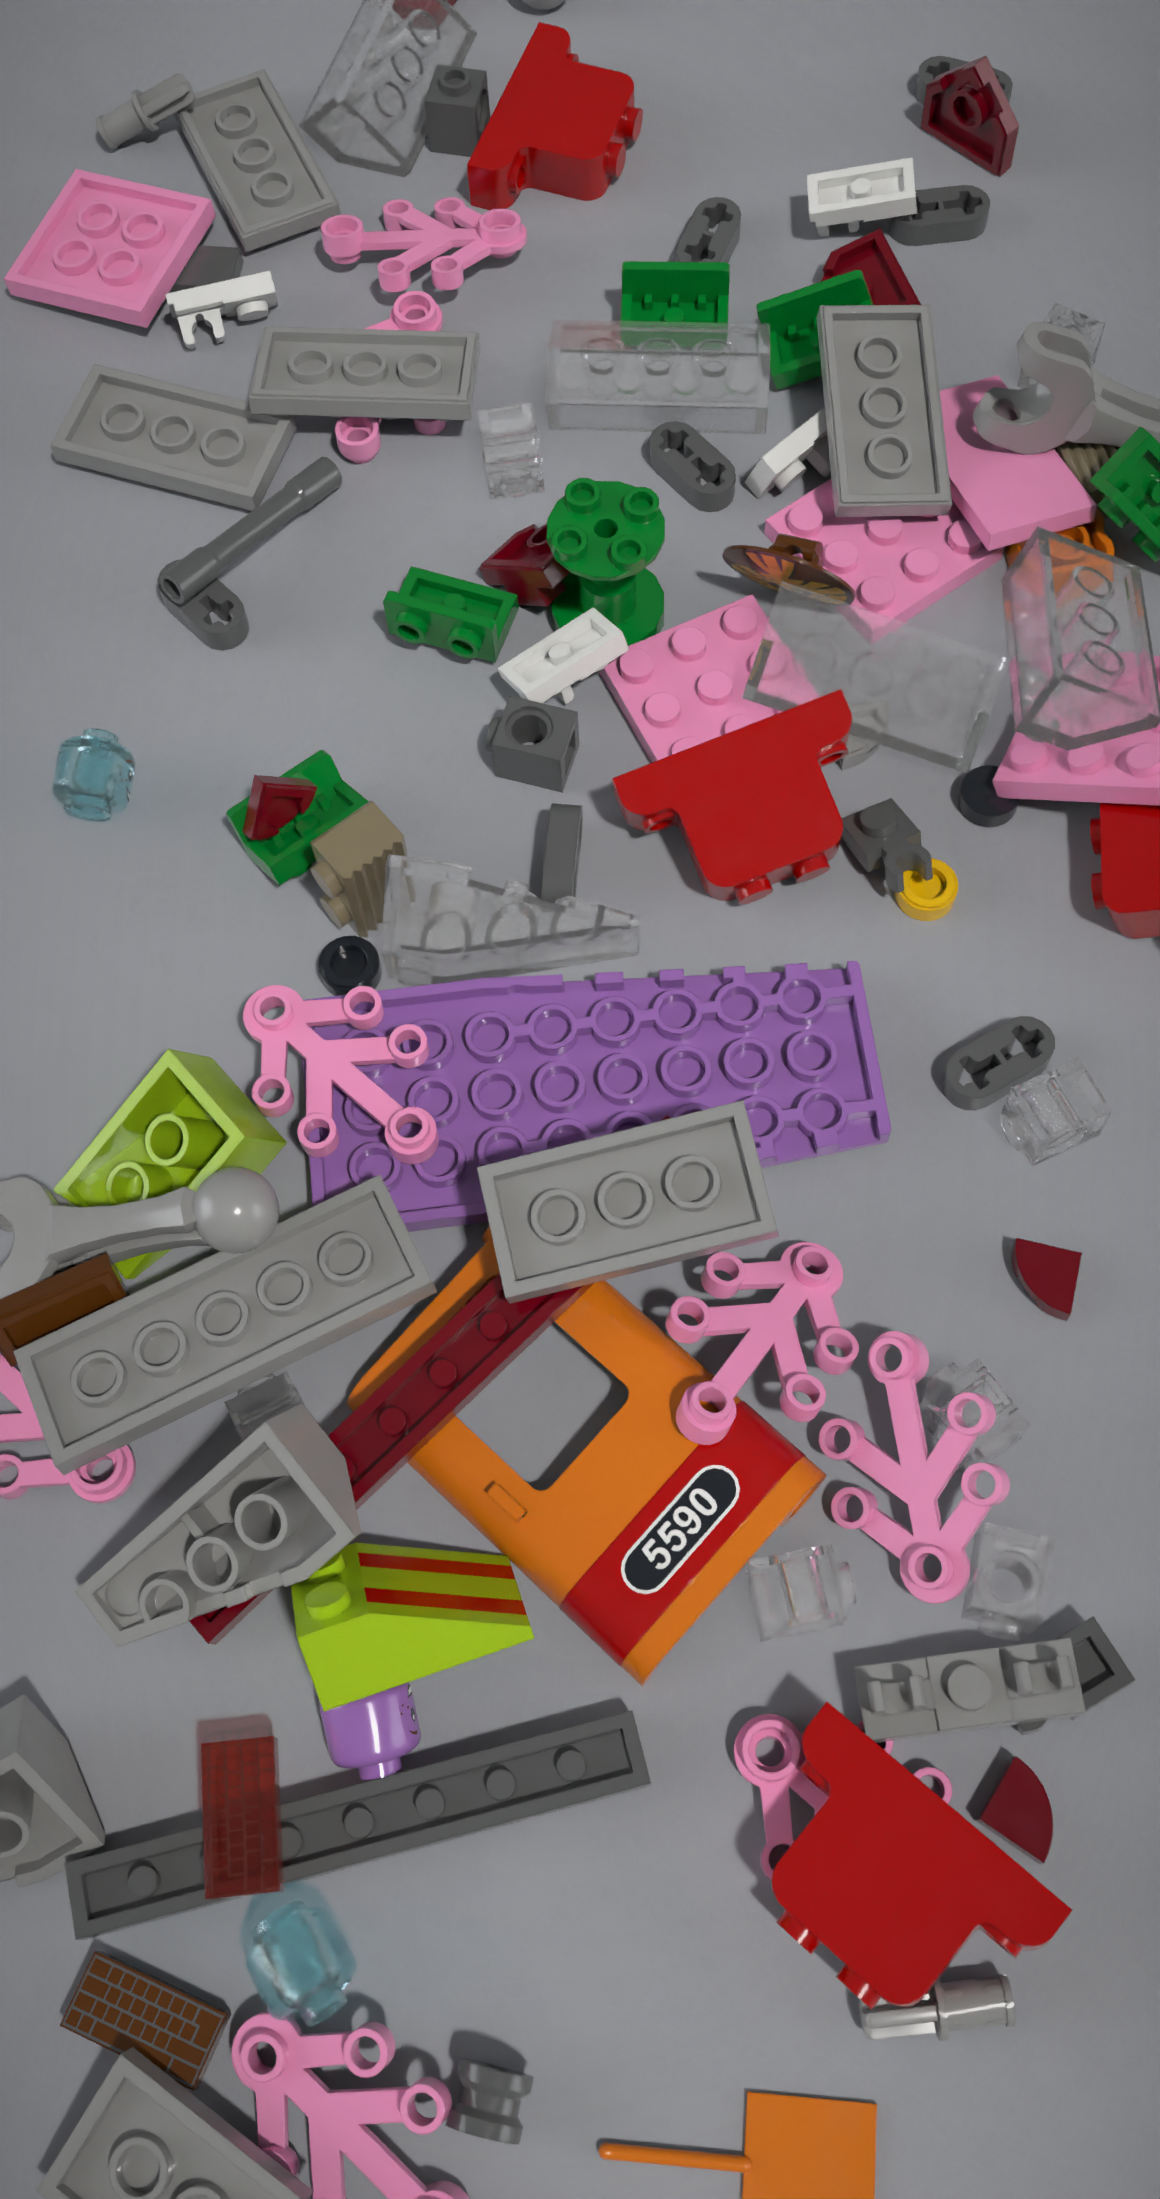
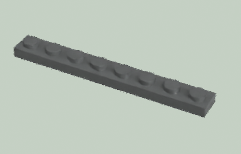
M633 1710L279 1805L282 1886L651 1786ZM276 1806L262 1810L265 1860L278 1858ZM260 1811L246 1814L247 1822L260 1820ZM244 1817L230 1818V1830L244 1829ZM227 1819L215 1822L214 1825L227 1824ZM260 1822L247 1824V1836L261 1834ZM211 1824L64 1863L75 1940L94 1938L252 1895L244 1894L213 1898ZM227 1826L214 1827V1840L228 1838ZM244 1831L230 1833L231 1845L244 1843ZM261 1837L247 1838L248 1851L261 1849ZM228 1841L214 1842V1854L228 1853ZM244 1845L231 1847V1859L245 1858ZM261 1851L248 1853L249 1892L263 1890ZM228 1855L215 1856V1869L229 1867ZM245 1860L231 1862L232 1874L245 1873ZM278 1861L264 1863L265 1890L278 1888ZM229 1871L215 1872L216 1895L246 1892V1876L229 1877Z

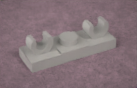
M1071 1638L854 1667L864 1732L876 1743L1075 1717L1086 1713Z

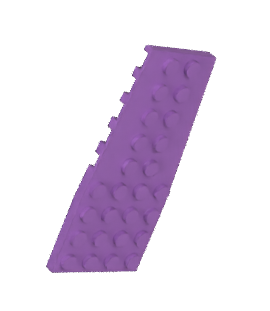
M847 961L845 969L808 970L807 963L785 964L784 971L746 973L745 966L723 967L722 974L684 976V969L659 970V977L623 979V972L595 973V980L563 981L562 974L462 980L377 991L383 1004L384 1016L377 1026L368 1030L357 1029L350 1023L310 1027L324 1040L389 1037L397 1027L405 1024L416 1025L426 1034L429 1055L426 1061L418 1067L404 1068L397 1063L354 1066L403 1108L418 1107L426 1110L433 1117L439 1135V1143L435 1153L428 1160L418 1164H406L398 1161L388 1148L385 1128L333 1084V1120L339 1133V1144L334 1152L328 1156L313 1157L309 1155L313 1206L381 1175L408 1232L489 1222L477 1167L658 1122L666 1115L674 1118L744 1100L761 1168L884 1144L888 1141L891 1132L890 1118L860 965L857 961ZM346 995L330 996V997H322V998H314V999H306V1000L342 999V998H345ZM367 1001L360 1002L354 1007L353 1012L360 1015L367 1014L372 1011L375 1005ZM412 1039L405 1040L399 1045L398 1050L403 1053H412L419 1048L420 1043ZM302 1057L306 1106V1059ZM415 1122L405 1124L400 1128L399 1134L405 1138L414 1137L420 1133L422 1126ZM324 1127L315 1128L309 1133L308 1141L313 1143L322 1142L328 1137L330 1131Z

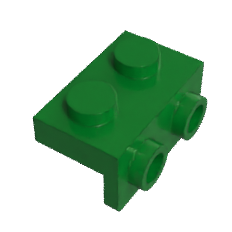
M623 262L620 351L727 352L730 265L726 262Z
M861 270L838 275L759 302L756 305L757 315L766 335L771 376L777 390L822 376L817 329V314L820 306L874 305Z
M1140 426L1089 481L1105 496L1097 506L1121 529L1130 522L1138 530L1131 540L1156 563L1160 559V443Z
M413 566L410 567L399 593L387 591L383 600L389 634L397 635L400 639L412 644L426 643L451 650L454 654L463 658H480L495 663L519 610L517 594Z
M319 750L279 776L309 779L317 786V790L312 803L305 813L299 812L290 822L278 829L280 832L277 835L266 839L251 840L242 832L250 796L228 809L226 813L249 858L279 886L290 878L304 874L317 861L310 842L369 802L342 780L332 757L324 750Z

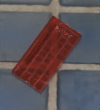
M268 1736L202 1743L205 1899L216 1900L284 1892L278 1738Z

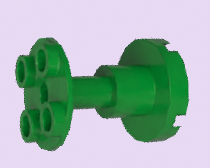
M590 478L575 479L567 485L565 495L556 502L547 518V543L555 560L570 572L562 580L566 590L552 602V621L555 631L594 607L623 632L627 646L661 632L664 626V592L656 576L646 568L656 559L665 542V518L659 508V498L653 490L646 487H635L620 481H594Z

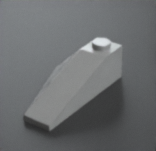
M302 1403L265 1421L82 1584L75 1593L116 1647H120L187 1623L195 1617L225 1606L231 1607L248 1601L261 1593L306 1580L362 1533L345 1457Z
M25 1694L0 1708V1882L15 1878L18 1887L44 1881L64 1869V1863L81 1859L105 1844L104 1830L68 1741Z

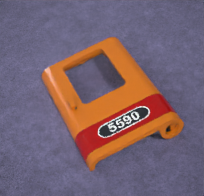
M490 1226L482 1238V1241L485 1243L484 1246L356 1384L347 1401L348 1407L353 1412L500 1273ZM603 1280L595 1282L554 1322L628 1388V1400L551 1487L540 1491L530 1486L457 1416L444 1426L407 1463L502 1554L508 1556L509 1560L612 1660L643 1686L661 1661L779 1526L783 1527L806 1504L822 1484L826 1474L737 1395L733 1399L736 1404V1417L727 1435L721 1441L711 1445H701L687 1439L680 1432L676 1423L677 1408L684 1393L690 1386L699 1382L711 1381L714 1375L609 1282ZM699 1401L702 1408L712 1413L720 1412L714 1405Z

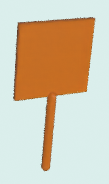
M747 2092L744 2155L607 2142L600 2145L598 2152L600 2157L605 2160L743 2173L742 2199H875L877 2104Z

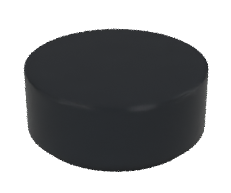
M984 765L974 768L966 774L962 781L958 795L959 809L966 819L976 825L997 827L1007 823L1016 813L1020 799L999 797L992 782L999 766Z
M358 936L337 938L323 949L319 957L318 968L325 988L334 996L346 995L350 990L358 986H368L375 989L381 980L382 966L378 952L364 938Z

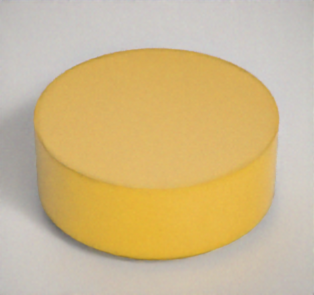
M932 858L933 879L925 881L917 871L907 870L903 872L904 891L895 892V899L899 908L909 917L920 921H934L944 917L952 909L958 892V879L952 868L941 860Z

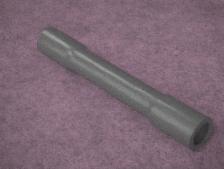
M320 457L290 479L282 490L204 547L196 548L162 573L159 580L164 592L171 600L178 604H182L215 580L221 571L298 513L307 511L342 484V476L338 467L329 458Z

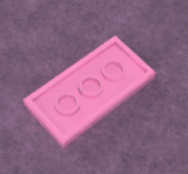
M998 375L940 391L951 499L988 551L1094 521L1097 504L1054 448L1042 453L1025 455L994 445L980 436L974 424L973 411L984 394L993 387L1008 389Z

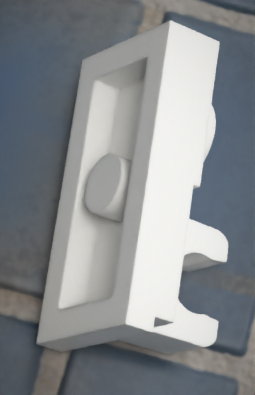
M913 157L807 175L810 222L816 223L818 234L821 237L829 236L830 225L848 223V229L851 233L858 231L859 221L861 220L867 222L917 214Z
M270 271L165 294L173 318H178L185 346L190 350L197 348L194 338V330L198 327L197 321L204 320L205 324L213 329L218 344L223 343L226 339L221 316L231 317L237 315L240 321H250L268 315V308L278 306Z
M825 407L761 457L744 482L758 499L775 486L781 492L789 488L806 471L807 468L802 463L805 459L822 476L827 477L831 474Z
M593 607L498 667L500 676L522 699L543 703L557 695L567 704L574 697L571 684L578 680L582 681L591 674L602 670L608 663L629 649L623 632Z

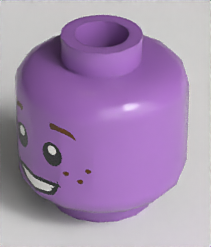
M409 1682L325 1712L320 1703L323 1728L332 1762L341 1768H358L360 1780L377 1779L402 1770L400 1757L410 1753L421 1740V1731Z

